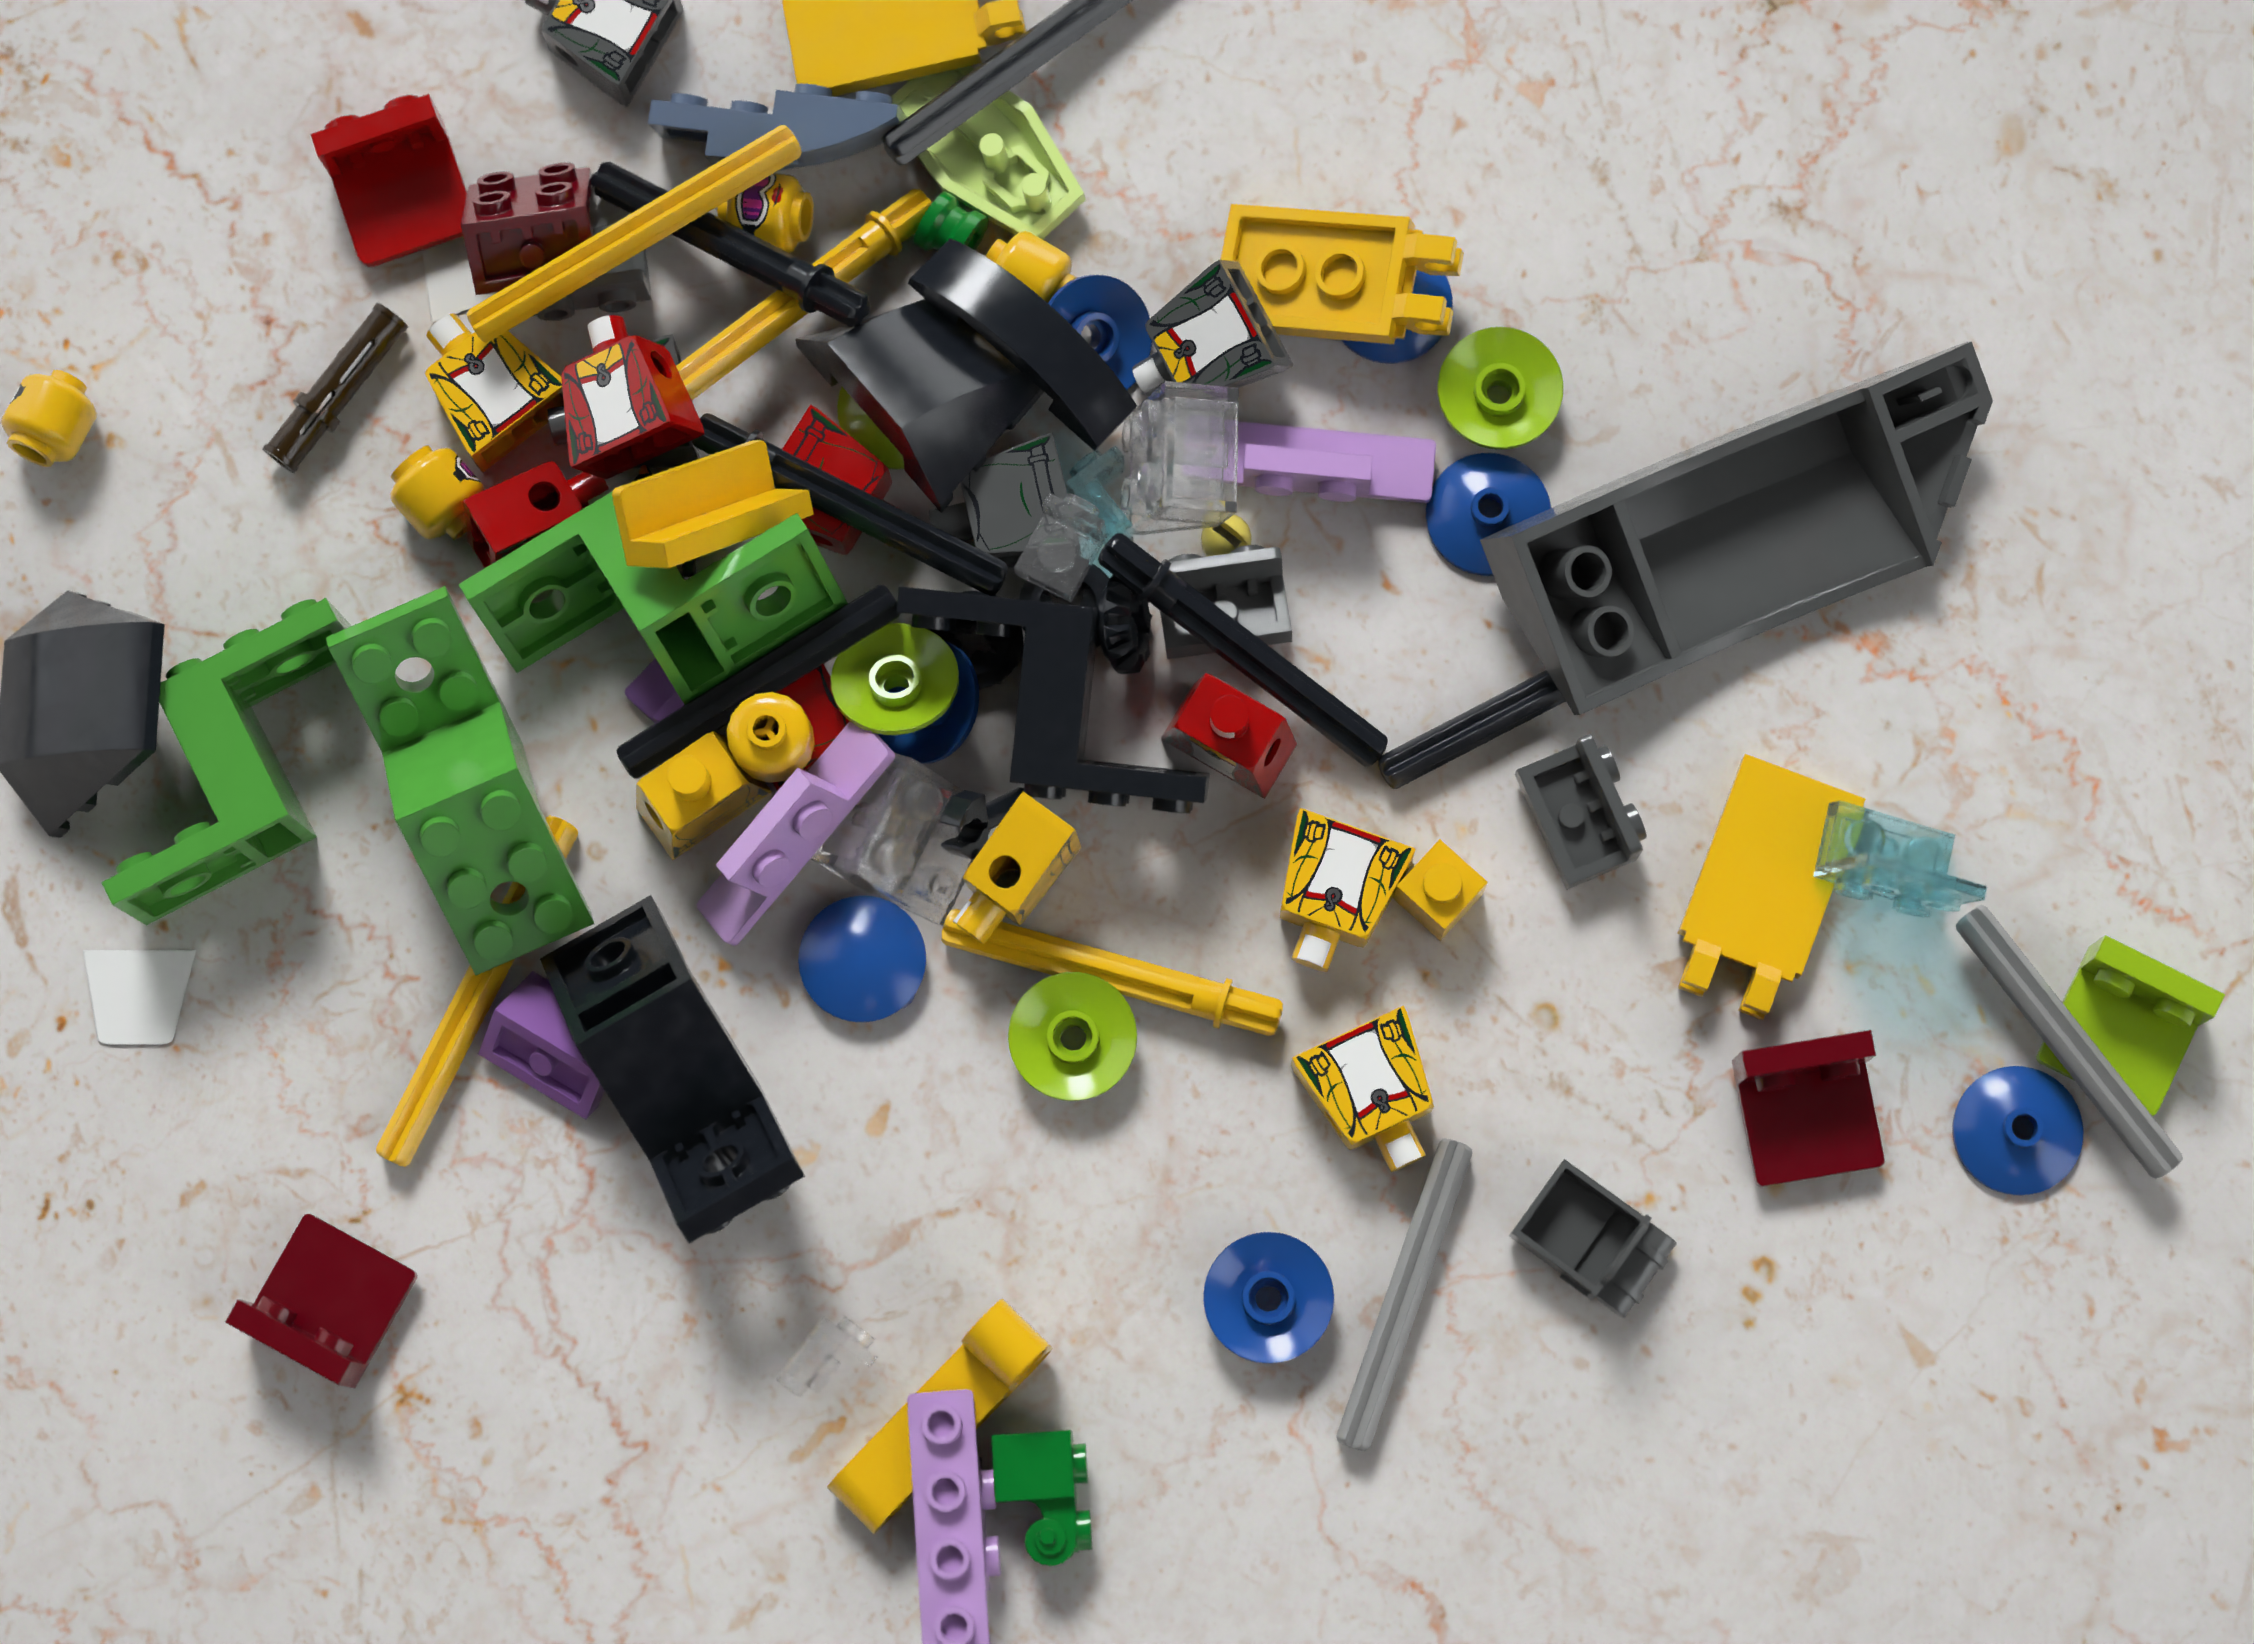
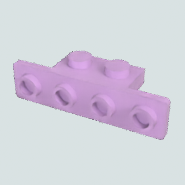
M1191 417L1186 421L1181 476L1183 480L1191 482L1255 487V491L1273 496L1291 495L1293 491L1318 493V497L1337 502L1354 501L1356 497L1428 503L1432 496L1436 443L1432 439Z
M849 721L807 772L800 768L793 772L716 864L722 873L697 902V909L724 942L733 946L740 943L895 758L894 752L878 734L863 730Z
M968 1389L912 1393L907 1398L922 1644H990L987 1590H990L989 1577L1001 1576L999 1537H987L985 1510L997 1509V1502H995L993 1469L982 1470V1458L978 1456L974 1394Z

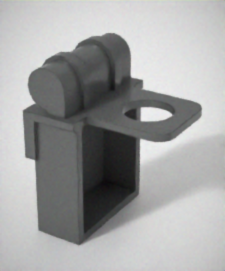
M1565 1159L1557 1167L1509 1235L1516 1242L1561 1273L1560 1278L1590 1300L1598 1298L1603 1305L1625 1318L1635 1303L1639 1304L1644 1297L1642 1292L1657 1271L1664 1269L1668 1263L1667 1257L1677 1244L1669 1235L1650 1222L1652 1217L1647 1214L1643 1216Z

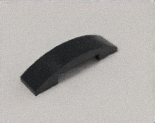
M950 238L910 277L908 284L953 325L961 318L965 320L1053 400L1048 410L1093 451H1096L1136 409L1137 405L1129 392L1092 346L1039 295L981 253Z

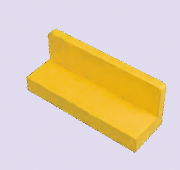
M752 440L617 487L612 491L627 566L671 568L763 534L766 530L778 525L798 513L801 519L814 515L809 490L775 489L767 445L763 440Z

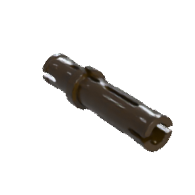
M376 303L373 311L338 352L307 394L300 392L293 400L296 408L262 450L291 473H295L298 470L299 464L326 430L333 433L338 427L340 421L337 416L362 384L370 377L373 370L400 335L409 328L408 325L390 309L380 303ZM370 342L371 346L343 382L340 383V379ZM331 393V397L329 398V400L325 403L321 410L318 411V413L315 415V417L312 419L311 423L307 426L303 433L300 434V430L303 428L306 422L317 411V409L320 407L321 403L325 400L328 394Z

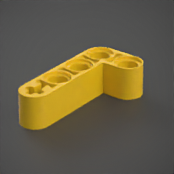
M1001 1299L974 1324L961 1340L963 1344L916 1393L964 1389L972 1391L974 1394L977 1430L1040 1365L1053 1348L1004 1299ZM907 1402L827 1486L873 1534L878 1532L913 1497Z

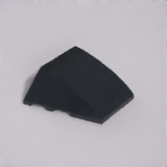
M925 299L862 320L860 325L856 327L845 325L795 339L796 347L829 385L833 387L840 383L901 453L904 461V471L941 513L953 500V491L970 471L974 470L977 472L985 463L987 451L1006 429L1013 430L1044 393L965 320L961 318L953 325Z
M68 590L4 641L0 693V772L46 833L51 837L61 838L70 830V822L67 820L76 811L89 813L97 805V792L105 784L118 786L156 751L165 624L130 611L111 607L109 603L87 598V595Z

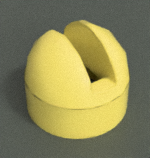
M1222 513L1212 517L1206 522L1201 533V546L1206 557L1228 554L1236 549L1223 536L1213 530L1219 525L1241 541L1238 547L1251 545L1249 526L1241 517L1231 513Z

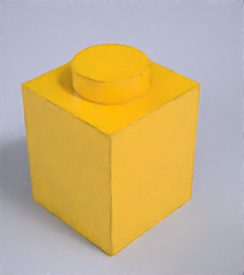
M1439 839L1396 886L1393 899L1441 941L1483 895L1488 882Z

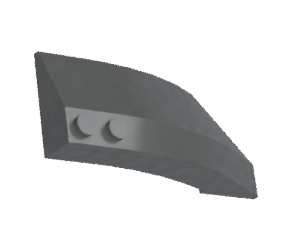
M1972 341L1965 342L1828 393L1690 448L1481 539L1480 542L1503 601L1573 714L1581 715L1760 633L1924 567L1934 566L1942 544L1941 541L1937 540L1947 509L1956 505L1972 459L1967 457L1978 425H1983L1986 422L1993 399Z

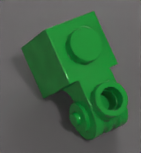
M1071 1430L991 1435L995 1502L1030 1501L1039 1507L1043 1515V1519L1036 1521L1029 1527L1025 1536V1546L1032 1559L1041 1565L1055 1566L1066 1562L1074 1553L1092 1550L1090 1510L1077 1511L1076 1484L1088 1483L1086 1443L1074 1444L1073 1432Z

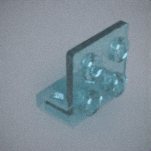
M1841 800L1829 803L1813 877L1835 883V893L1858 900H1872L1873 895L1894 900L1892 909L1899 913L1916 917H1930L1932 910L1935 909L1958 912L1960 911L1961 904L1985 900L1987 886L1947 875L1955 834Z

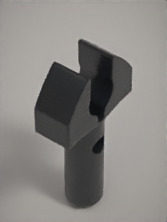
M1018 787L986 803L985 794L964 790L954 795L945 807L939 822L959 828L962 827V830L956 838H950L942 842L941 847L953 855L974 860L988 841L989 831L1000 824L1014 802L1024 791V788Z

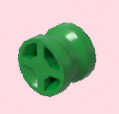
M942 192L932 202L920 221L915 232L914 245L924 251L933 249L938 251L952 238L976 251L987 230L989 218L979 211L967 212L959 207L958 199L948 192Z

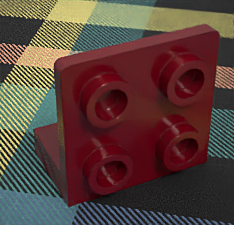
M555 163L541 168L537 175L514 178L511 172H494L481 176L477 179L476 184L469 185L461 228L476 295L499 292L594 236L589 212L592 190L590 181L592 174L589 167L575 169V165L572 163Z
M1871 1030L1741 1051L1732 1060L1753 1175L1757 1186L1765 1187L1879 1168L1884 1164L1885 1158L1866 1063L1876 1056Z
M305 1214L254 1303L238 1299L225 1323L337 1385L356 1388L418 1275L415 1270L312 1214Z

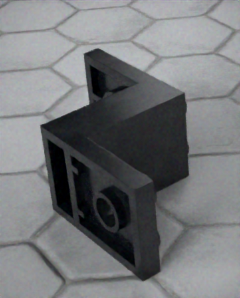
M899 586L896 612L912 614L911 627L955 631L957 619L977 621L975 634L1019 638L1020 626H1026L1009 782L1024 784V792L1030 797L1062 800V797H1066V790L1068 788L1089 791L1088 803L1126 807V804H1129L1130 795L1153 798L1152 810L1191 814L1193 802L1204 803L1206 801L1210 773L1084 759L1098 635V608Z
M651 895L540 958L575 1045L650 1161L674 1220L689 1244L705 1234H713L724 1229L734 1217L762 1201L779 1197L788 1190L791 1184L805 1177L759 1082L690 971L662 912Z

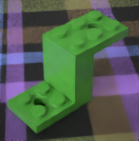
M612 492L458 584L516 673L625 608L684 705L848 604L813 537L798 513L766 530L760 536L722 559L710 564L707 568L689 579L684 580L676 566L671 568L627 566ZM778 586L773 594L764 599L757 600L764 591ZM546 590H553L546 599L537 603H531L538 594Z
M446 586L326 637L328 649L382 752L395 820L475 975H479L595 924L591 910L540 809L523 743ZM412 657L425 659L431 664V670L428 675L416 682L404 681L395 674L399 664ZM513 881L525 887L522 897L510 904L498 903L490 897L493 889L504 882Z
M327 598L318 602L315 599L298 602L287 608L281 614L282 620L260 632L258 629L242 631L229 638L223 644L225 650L203 661L199 658L186 660L172 667L166 673L167 679L160 684L159 703L218 822L213 825L209 822L192 825L174 837L175 845L155 855H152L151 852H143L121 862L115 869L117 875L101 882L113 906L143 924L148 925L317 837L252 706L336 663L328 649L326 637L352 625Z

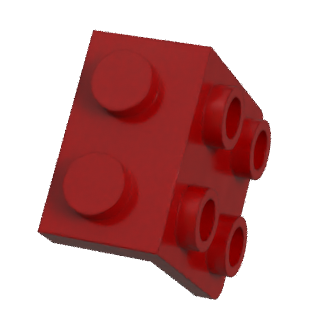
M429 94L421 97L416 95L397 97L386 103L383 110L362 117L357 115L338 117L330 121L324 130L310 134L317 156L332 179L357 257L364 266L375 267L463 237L461 220L467 189L444 121Z

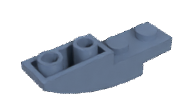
M800 83L795 85V92L776 90L773 114H768L767 106L750 101H732L731 109L707 106V99L685 93L671 94L670 102L651 99L648 125L663 138L706 143L705 157L713 165L778 126L786 125L797 138L802 152L799 159L780 169L786 170L827 163L878 146L883 143V135L907 117L898 104H892L893 98L883 93L857 91L855 99L832 97V90L827 87Z

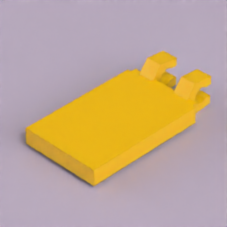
M782 0L797 84L805 83L827 87L832 90V97L981 64L980 50L987 49V46L1016 40L1026 32L1022 10L1019 8L1018 0L988 2L981 8H979L978 0Z
M1231 204L1220 260L1237 261L1240 263L1278 335L1394 344L1395 338L1405 339L1406 329L1424 335H1450L1453 310L1446 307L1447 301L1445 297L1413 294L1417 270L1429 275L1460 276L1464 252L1461 248H1456L1457 240L1455 237L1423 234L1422 230H1415V224L1412 219L1406 216Z
M1748 754L1743 756L1677 934L1684 936L1683 942L1693 945L1678 985L1679 989L1702 997L1704 992L1708 990L1719 957L1723 956L1753 968L1738 1011L1760 1020L1764 1019L1765 1015L1770 1011L1781 979L1792 983L1794 978L1799 979L1803 974L1864 806L1865 798Z

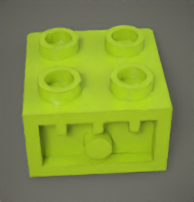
M2105 935L2088 947L2062 1003L2148 1112L2154 1116L2159 1111L2198 1026L2215 1018L2225 994ZM2043 1041L2036 1055V1060L2040 1064L2074 1080Z

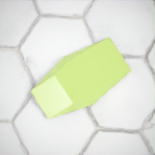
M968 66L910 79L892 96V104H898L906 117H909L975 68ZM1009 90L917 156V159L943 192L950 193L960 203L986 215L990 221L1013 235L1027 231L1044 239L1086 200L1083 190L1033 106Z

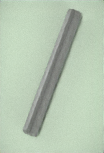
M1981 905L1962 917L1956 924L1958 933L2147 1173L2156 1179L2163 1177L2177 1167L2183 1160L2182 1153L1990 910Z
M1443 1138L1435 1152L1337 1432V1440L1351 1448L1366 1451L1371 1447L1472 1157V1149L1461 1142Z

